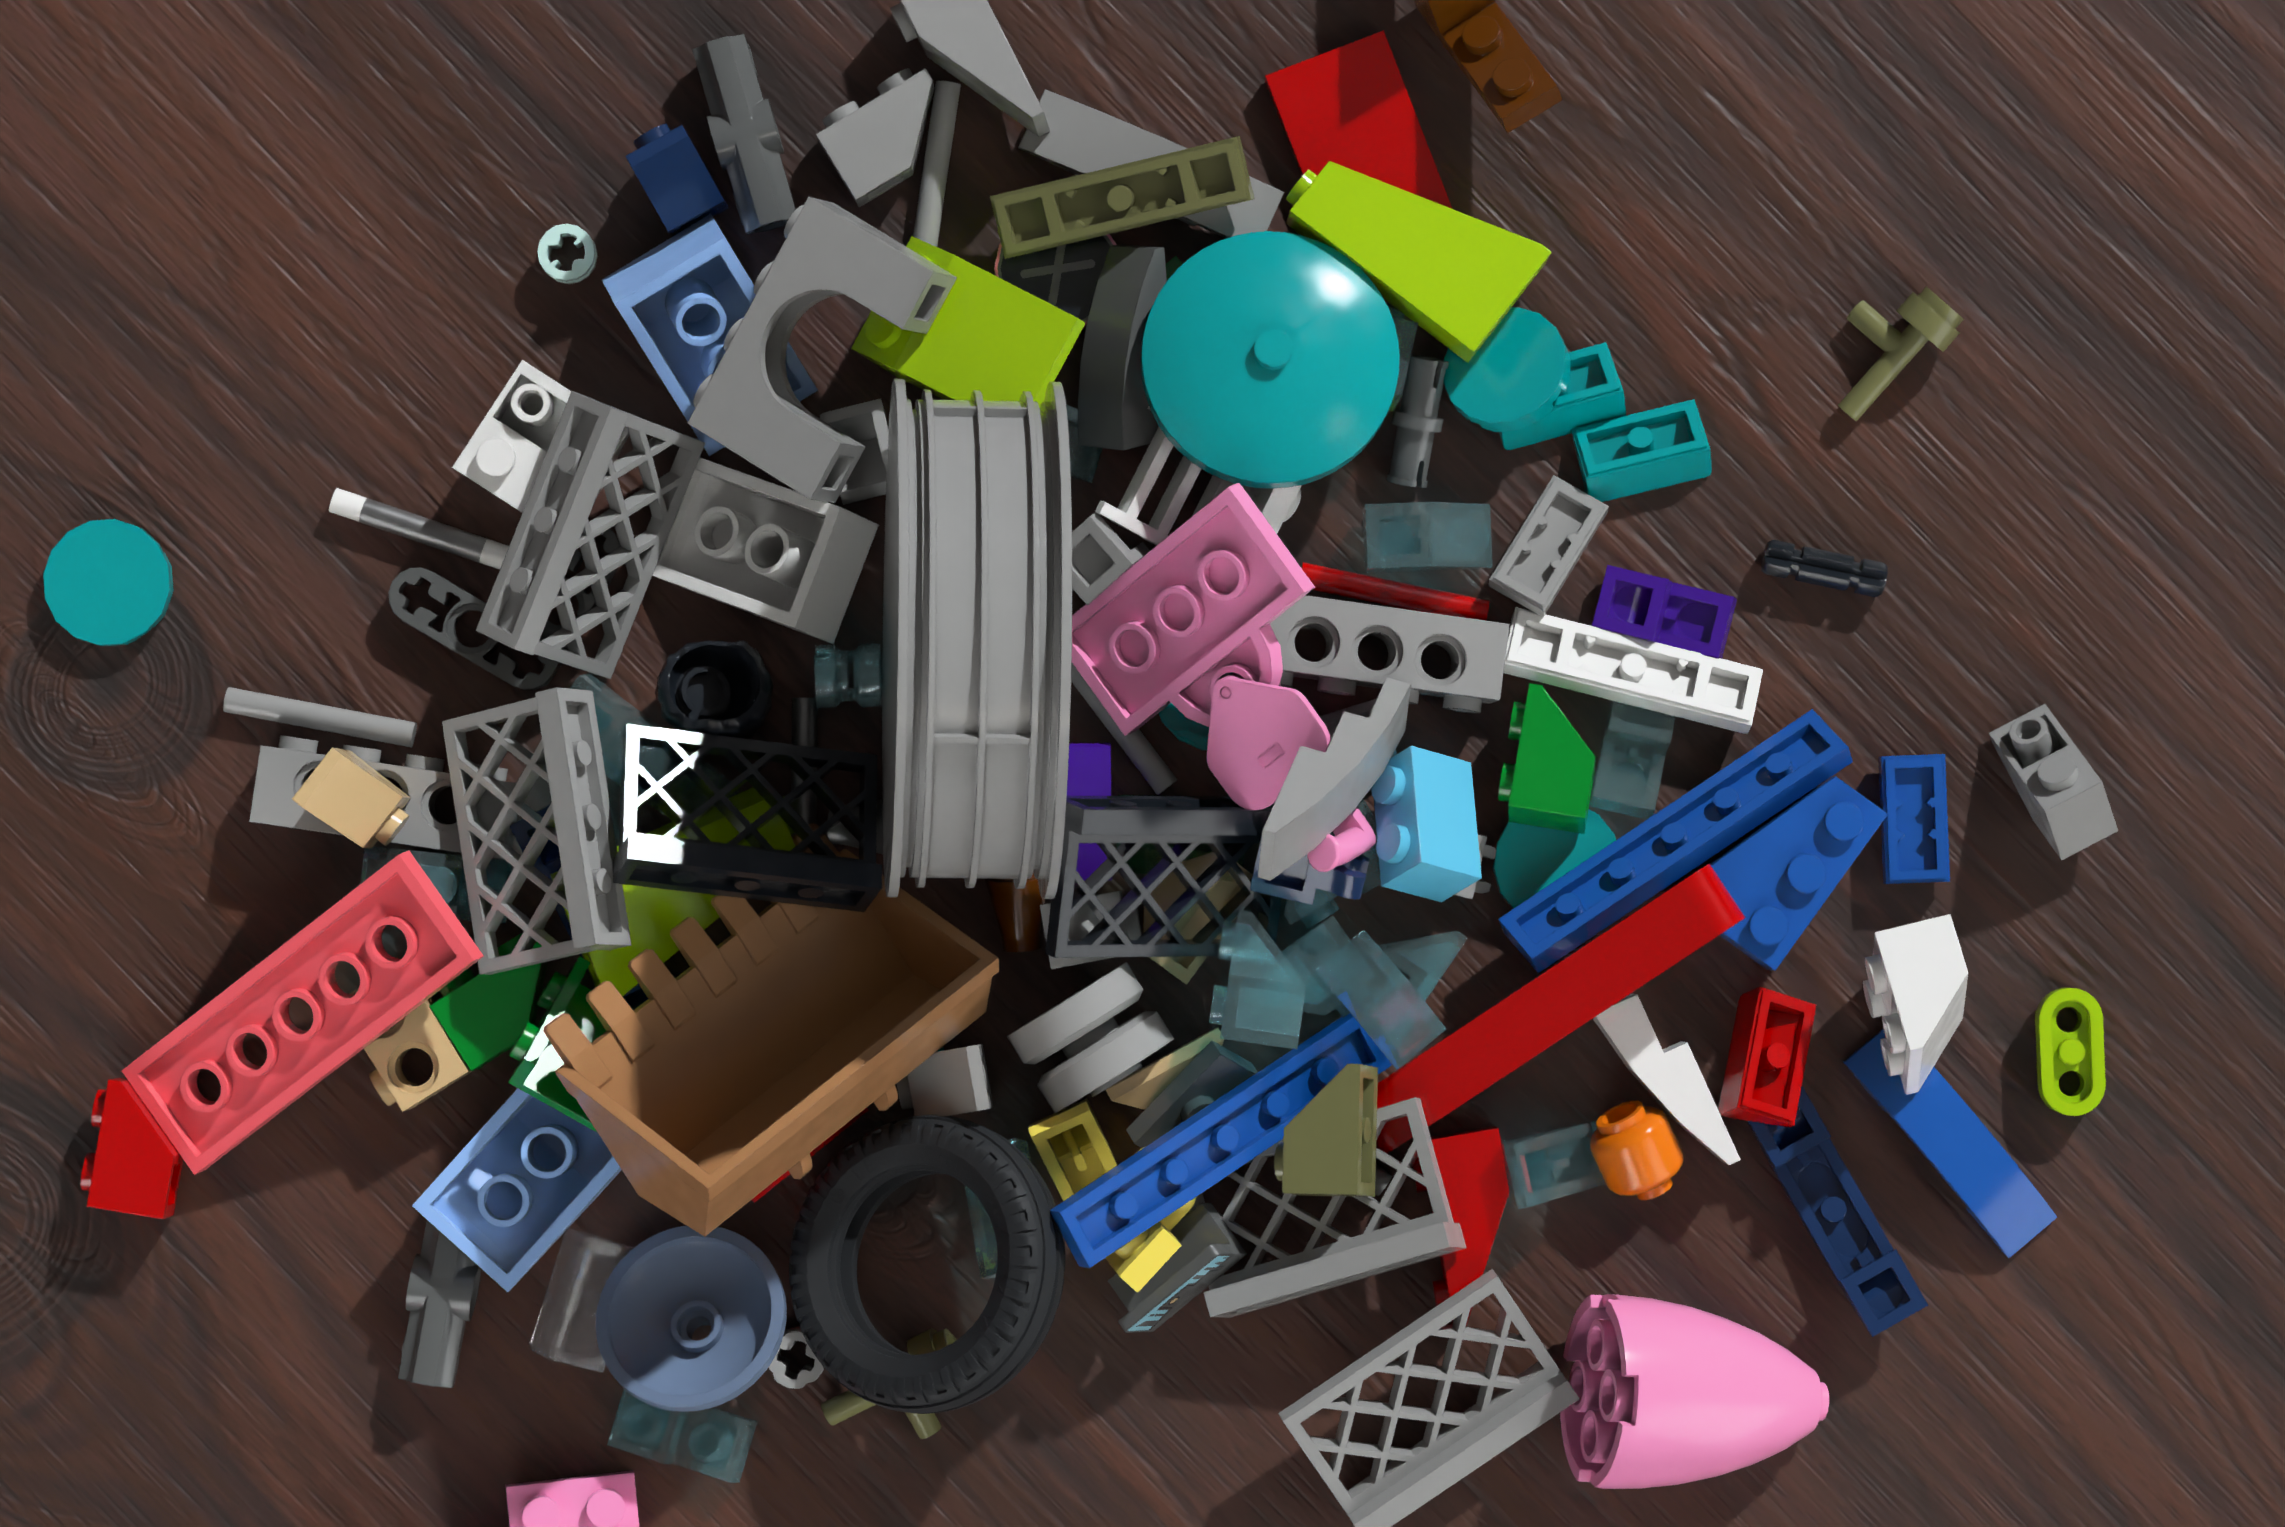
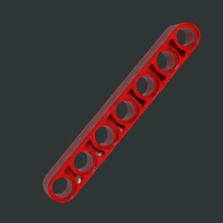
M1711 865L1704 866L1378 1082L1377 1109L1411 1098H1420L1429 1127L1746 917ZM1405 1116L1386 1122L1376 1140V1148L1388 1154L1411 1139L1413 1136L1408 1117Z

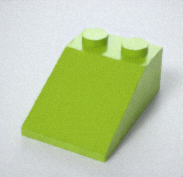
M911 236L906 247L956 276L957 279L927 334L901 329L871 310L851 349L895 377L904 379L906 382L921 389L931 390L932 394L944 400H970L973 390H980L984 401H1020L1022 392L1030 391L1033 401L1038 402L1040 408L1045 400V393L1049 382L1055 381L1085 322L954 254Z

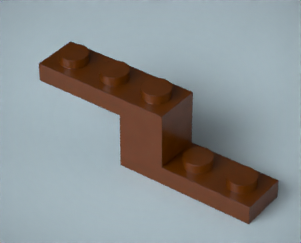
M1414 0L1419 12L1507 133L1563 100L1557 84L1495 0Z

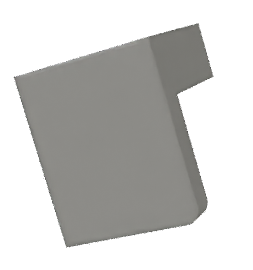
M881 398L822 413L820 415L821 420L865 446L863 453L840 493L843 505L885 495L889 424Z
M1095 512L1072 532V589L1089 605L1119 576L1150 552L1149 548L1142 542L1130 550L1105 520Z

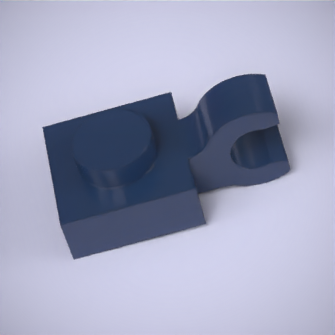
M1261 836L1250 891L1313 905L1316 889L1332 892L1348 899H1361L1370 858L1360 855L1343 865L1335 867L1331 871L1319 872L1310 865L1306 854L1269 881L1258 878Z

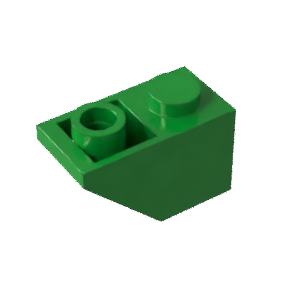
M1529 683L1526 703L1514 701L1508 739L1519 741L1516 764L1505 762L1503 764L1498 800L1509 802L1508 814L1509 822L1585 834L1595 775V755L1544 687Z
M523 933L498 947L499 957L511 954ZM536 941L532 949L543 946ZM548 961L491 975L479 974L475 976L469 967L439 990L443 998L430 1005V1008L471 1071L480 1069L511 1049L527 1022L535 1024L539 1006L537 1002L541 996Z

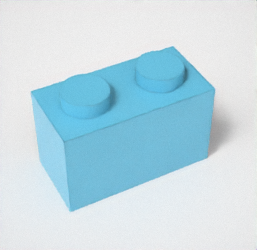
M1409 746L1389 760L1384 772L1371 788L1374 799L1377 833L1376 850L1379 857L1381 887L1443 902L1482 879L1471 762Z

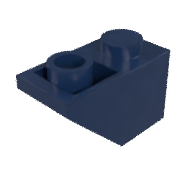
M662 124L634 140L633 143L637 150L625 157L672 237L709 214L715 217L729 209L682 125L670 130L667 124Z

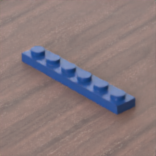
M1811 709L1500 917L1498 920L1503 933L1537 973L1541 972L1851 764L1853 760L1849 747Z
M1349 1011L1052 1208L1050 1213L1078 1266L1091 1268L1282 1140L1284 1127L1347 1064H1363L1378 1067V1075L1392 1066L1364 1011Z

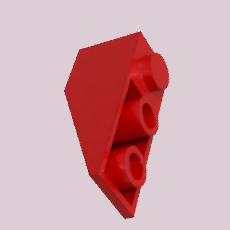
M1496 1126L1431 1137L1454 1223H1460L1467 1247L1466 1249L1440 1256L1444 1279L1432 1281L1436 1306L1484 1273L1510 1193L1499 1128ZM1417 1157L1412 1168L1423 1174L1419 1158ZM1414 1180L1417 1193L1427 1191L1426 1186ZM1470 1308L1468 1320H1469V1317H1470L1472 1308Z

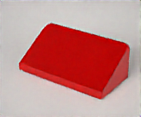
M1757 987L1740 996L1718 1107L1720 1115L1732 1119L1784 1127L1795 1125L1816 1004L1763 987Z

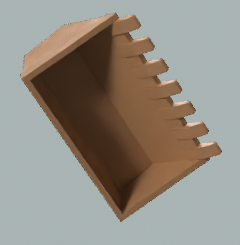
M808 824L813 831L819 828L817 824ZM795 834L793 842L797 846L802 840ZM826 835L821 837L823 842L836 856L859 859L847 849H842L838 852ZM810 848L804 851V853H813ZM883 875L882 889L865 912L771 902L770 906L757 915L745 898L716 895L712 898L711 904L731 934L726 940L716 946L696 919L687 917L670 930L671 938L690 966L687 970L674 978L654 950L645 949L629 961L628 968L648 997V1000L635 1010H632L615 986L609 981H603L586 994V1000L606 1030L604 1034L591 1043L570 1015L565 1013L560 1014L544 1026L543 1032L564 1063L554 1072L567 1092L578 1101L636 1193L705 1237L785 1172L789 1171L794 1179H801L812 1169V1159L809 1153L874 1102L879 1111H886L895 1104L898 1099L895 1084L986 1012L992 977L999 972L998 957L899 887L898 897H886Z

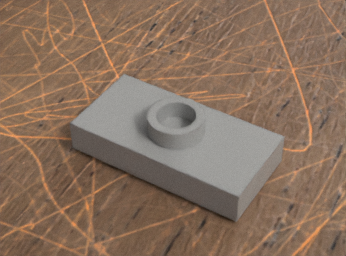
M1553 475L1490 577L1488 586L1544 617L1607 515L1609 506Z

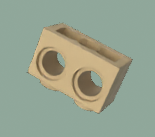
M359 988L349 994L355 995ZM432 997L364 1048L376 1070L369 1073L373 1086L387 1106L397 1102L402 1112L416 1107L473 1072L469 1069L431 1010L430 1005L435 1003ZM413 1048L425 1051L433 1062L432 1075L423 1085L411 1083L402 1072L403 1057Z

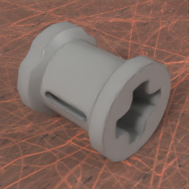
M800 1326L785 1330L779 1350L768 1367L773 1372L776 1382L787 1388H803L806 1384L817 1380L824 1370L823 1365L808 1344L806 1346V1355L815 1359L814 1365H804L799 1373L791 1372L789 1370L790 1360L781 1356V1349L791 1350L797 1341L807 1344Z

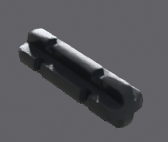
M1778 540L1767 542L1764 548L1761 569L1767 575L1786 578L1791 574L1795 575L1796 581L1843 591L1847 590L1848 587H1853L1854 593L1872 597L1882 595L1885 589L1888 567L1882 562L1863 559L1858 563L1854 562V556L1807 546L1797 550L1794 549L1795 544Z

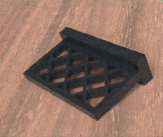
M632 724L625 726L622 732L619 851L613 859V883L865 912L882 889V864H876L877 755ZM639 746L662 748L677 764V767L660 781L656 782L638 762ZM685 751L695 753L689 757ZM708 754L725 756L741 774L720 790L698 767L697 763ZM748 759H753L757 761L754 764H752ZM771 762L788 764L803 781L784 798L759 772ZM811 767H818L820 769L814 772ZM832 770L860 773V794L847 805L822 780ZM684 773L709 799L689 816L664 791L665 788ZM747 781L771 806L768 811L753 823H750L727 798ZM639 784L645 792L637 798ZM809 789L834 814L815 831L790 806L791 803ZM652 799L676 824L664 836L636 833L637 811ZM714 807L739 832L728 843L710 841L695 824ZM858 807L859 819L852 813ZM779 815L802 841L790 851L774 849L758 830L775 816ZM841 822L859 841V859L836 856L823 842L821 837ZM684 833L688 839L678 838V836ZM744 841H747L751 846H745L741 844ZM810 848L813 853H804V851Z
M1067 796L1061 869L1055 898L1051 899L1045 954L1054 958L1275 955L1282 898L1262 893L1260 895L1258 892L1250 891L1252 878L1249 880L1236 863L1254 843H1260L1264 825L1274 804L1262 810H1248L1237 805L1230 797ZM1079 843H1097L1107 856V859L1084 881L1076 871ZM1112 843L1122 844L1116 849ZM1145 843H1152L1163 858L1140 881L1126 862ZM1167 843L1177 844L1171 849ZM1200 843H1207L1217 856V859L1194 880L1182 864V861ZM1222 843L1232 844L1226 849ZM1118 871L1132 890L1108 912L1095 896V893ZM1173 871L1187 890L1163 912L1150 893ZM1228 871L1241 890L1218 912L1205 893ZM1197 902L1210 921L1192 939H1184L1174 925ZM1251 902L1258 911L1255 939H1239L1229 924ZM1087 903L1100 922L1082 940H1068L1071 917ZM1142 903L1155 919V922L1137 940H1129L1119 925ZM1110 934L1114 938V940H1105ZM1166 934L1170 940L1160 939ZM1219 934H1221L1224 939H1215V938H1216Z

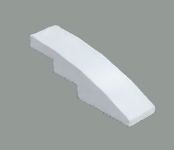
M1583 946L1574 949L1566 955H1564L1563 957H1561V961L1570 956L1571 954H1573L1574 952H1576L1577 950H1579L1580 948H1582ZM1629 994L1593 1018L1627 1069L1676 1123L1721 1162L1731 1165L1741 1160L1688 1043L1680 1041L1662 1049L1638 994Z

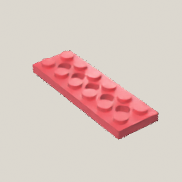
M406 851L398 854L125 1067L122 1073L190 1170L196 1175L217 1162L475 964L484 955L412 853ZM387 925L396 926L406 937L407 950L402 959L392 957L383 947L382 933ZM340 961L350 963L358 971L360 986L355 995L342 991L336 982L335 970ZM294 997L305 1000L312 1009L313 1023L308 1031L299 1029L290 1019L289 1005ZM247 1033L260 1037L266 1046L267 1058L263 1066L252 1064L244 1054L243 1041ZM201 1069L210 1070L220 1081L221 1093L216 1102L206 1099L198 1089L197 1077Z

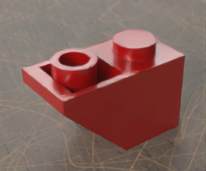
M126 1078L108 1079L107 1090L99 1089L97 1091L92 1109L91 1125L92 1127L100 1128L96 1153H87L81 1173V1190L89 1191L87 1207L158 1219L174 1216L183 1158Z

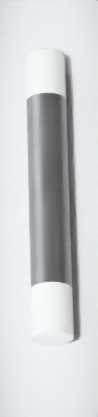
M336 488L329 506V512L499 570L509 548L508 545Z

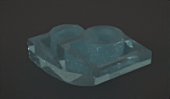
M624 1389L607 1445L663 1464H676L729 1483H740L758 1421L715 1407L688 1412L664 1410L638 1400Z

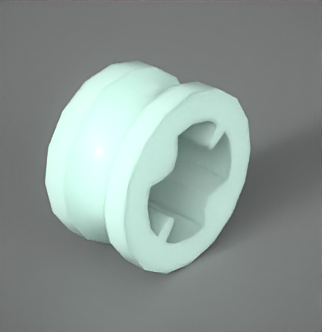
M571 224L556 225L546 231L539 242L537 251L539 263L544 271L557 282L565 284L578 283L589 277L596 267L598 258L596 245L588 233L579 226ZM563 238H577L574 245L577 248L584 246V259L574 260L572 270H558L561 267V263L557 259L551 262V250L562 248Z

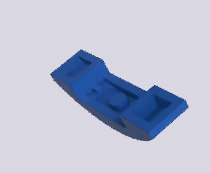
M1883 1028L1843 1063L1882 1110L1893 1118L1967 1206V1211L2007 1258H2010L2057 1218L2056 1214L2006 1150L1935 1067L1931 1070L1919 1092L1905 1094L1900 1074L1890 1077L1887 1072L1880 1039L1886 1038Z

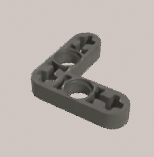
M610 528L600 534L606 538L603 549L608 554L620 547L618 536ZM575 550L568 567L574 573L577 572L583 562V556L579 550ZM421 567L409 568L399 573L391 583L388 592L389 604L396 616L512 686L523 690H538L549 684L563 664L538 655V659L545 664L543 671L540 675L529 672L525 675L524 679H520L516 675L519 664L505 654L499 653L496 665L487 660V657L496 650L500 642L489 637L483 645L470 648L464 646L456 635V625L461 616L469 611L483 612L486 606L484 601L440 575ZM620 567L605 576L607 587ZM424 579L428 580L431 583L428 594L446 606L449 604L452 593L460 598V602L454 605L447 613L442 632L432 627L441 618L439 615L423 607L416 609L414 614L406 610L410 600L407 596L403 595V591L408 584L418 587L423 583ZM583 589L576 594L579 610L575 618L577 619L597 606L593 591L588 594ZM547 620L540 641L561 629L562 626L552 624ZM565 645L564 647H562V648L568 650V646H567V645Z

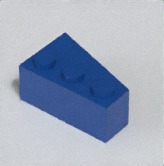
M1830 777L1778 812L1737 844L1714 858L1709 864L1746 917L1719 936L1766 970L1776 971L1888 813L1838 777Z

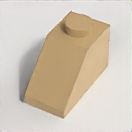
M334 747L330 749L292 798L298 805L360 847L372 849L377 841L387 846L395 838L409 819V815L402 809L411 799V797L352 751Z

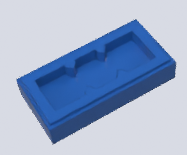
M1945 754L1878 757L1880 808L1888 813L1881 823L1883 884L1950 882Z

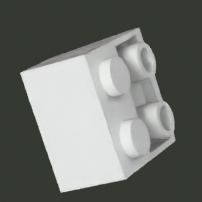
M522 360L452 468L523 513L571 391ZM626 426L612 457L613 462L617 460L629 436Z
M1951 914L1875 932L1873 956L1865 958L1868 980L1863 981L1864 994L1871 1017L1882 1016L1886 1038L1880 1039L1884 1063L1890 1077L1900 1074L1906 1095L1919 1092L1963 1019L1968 970Z

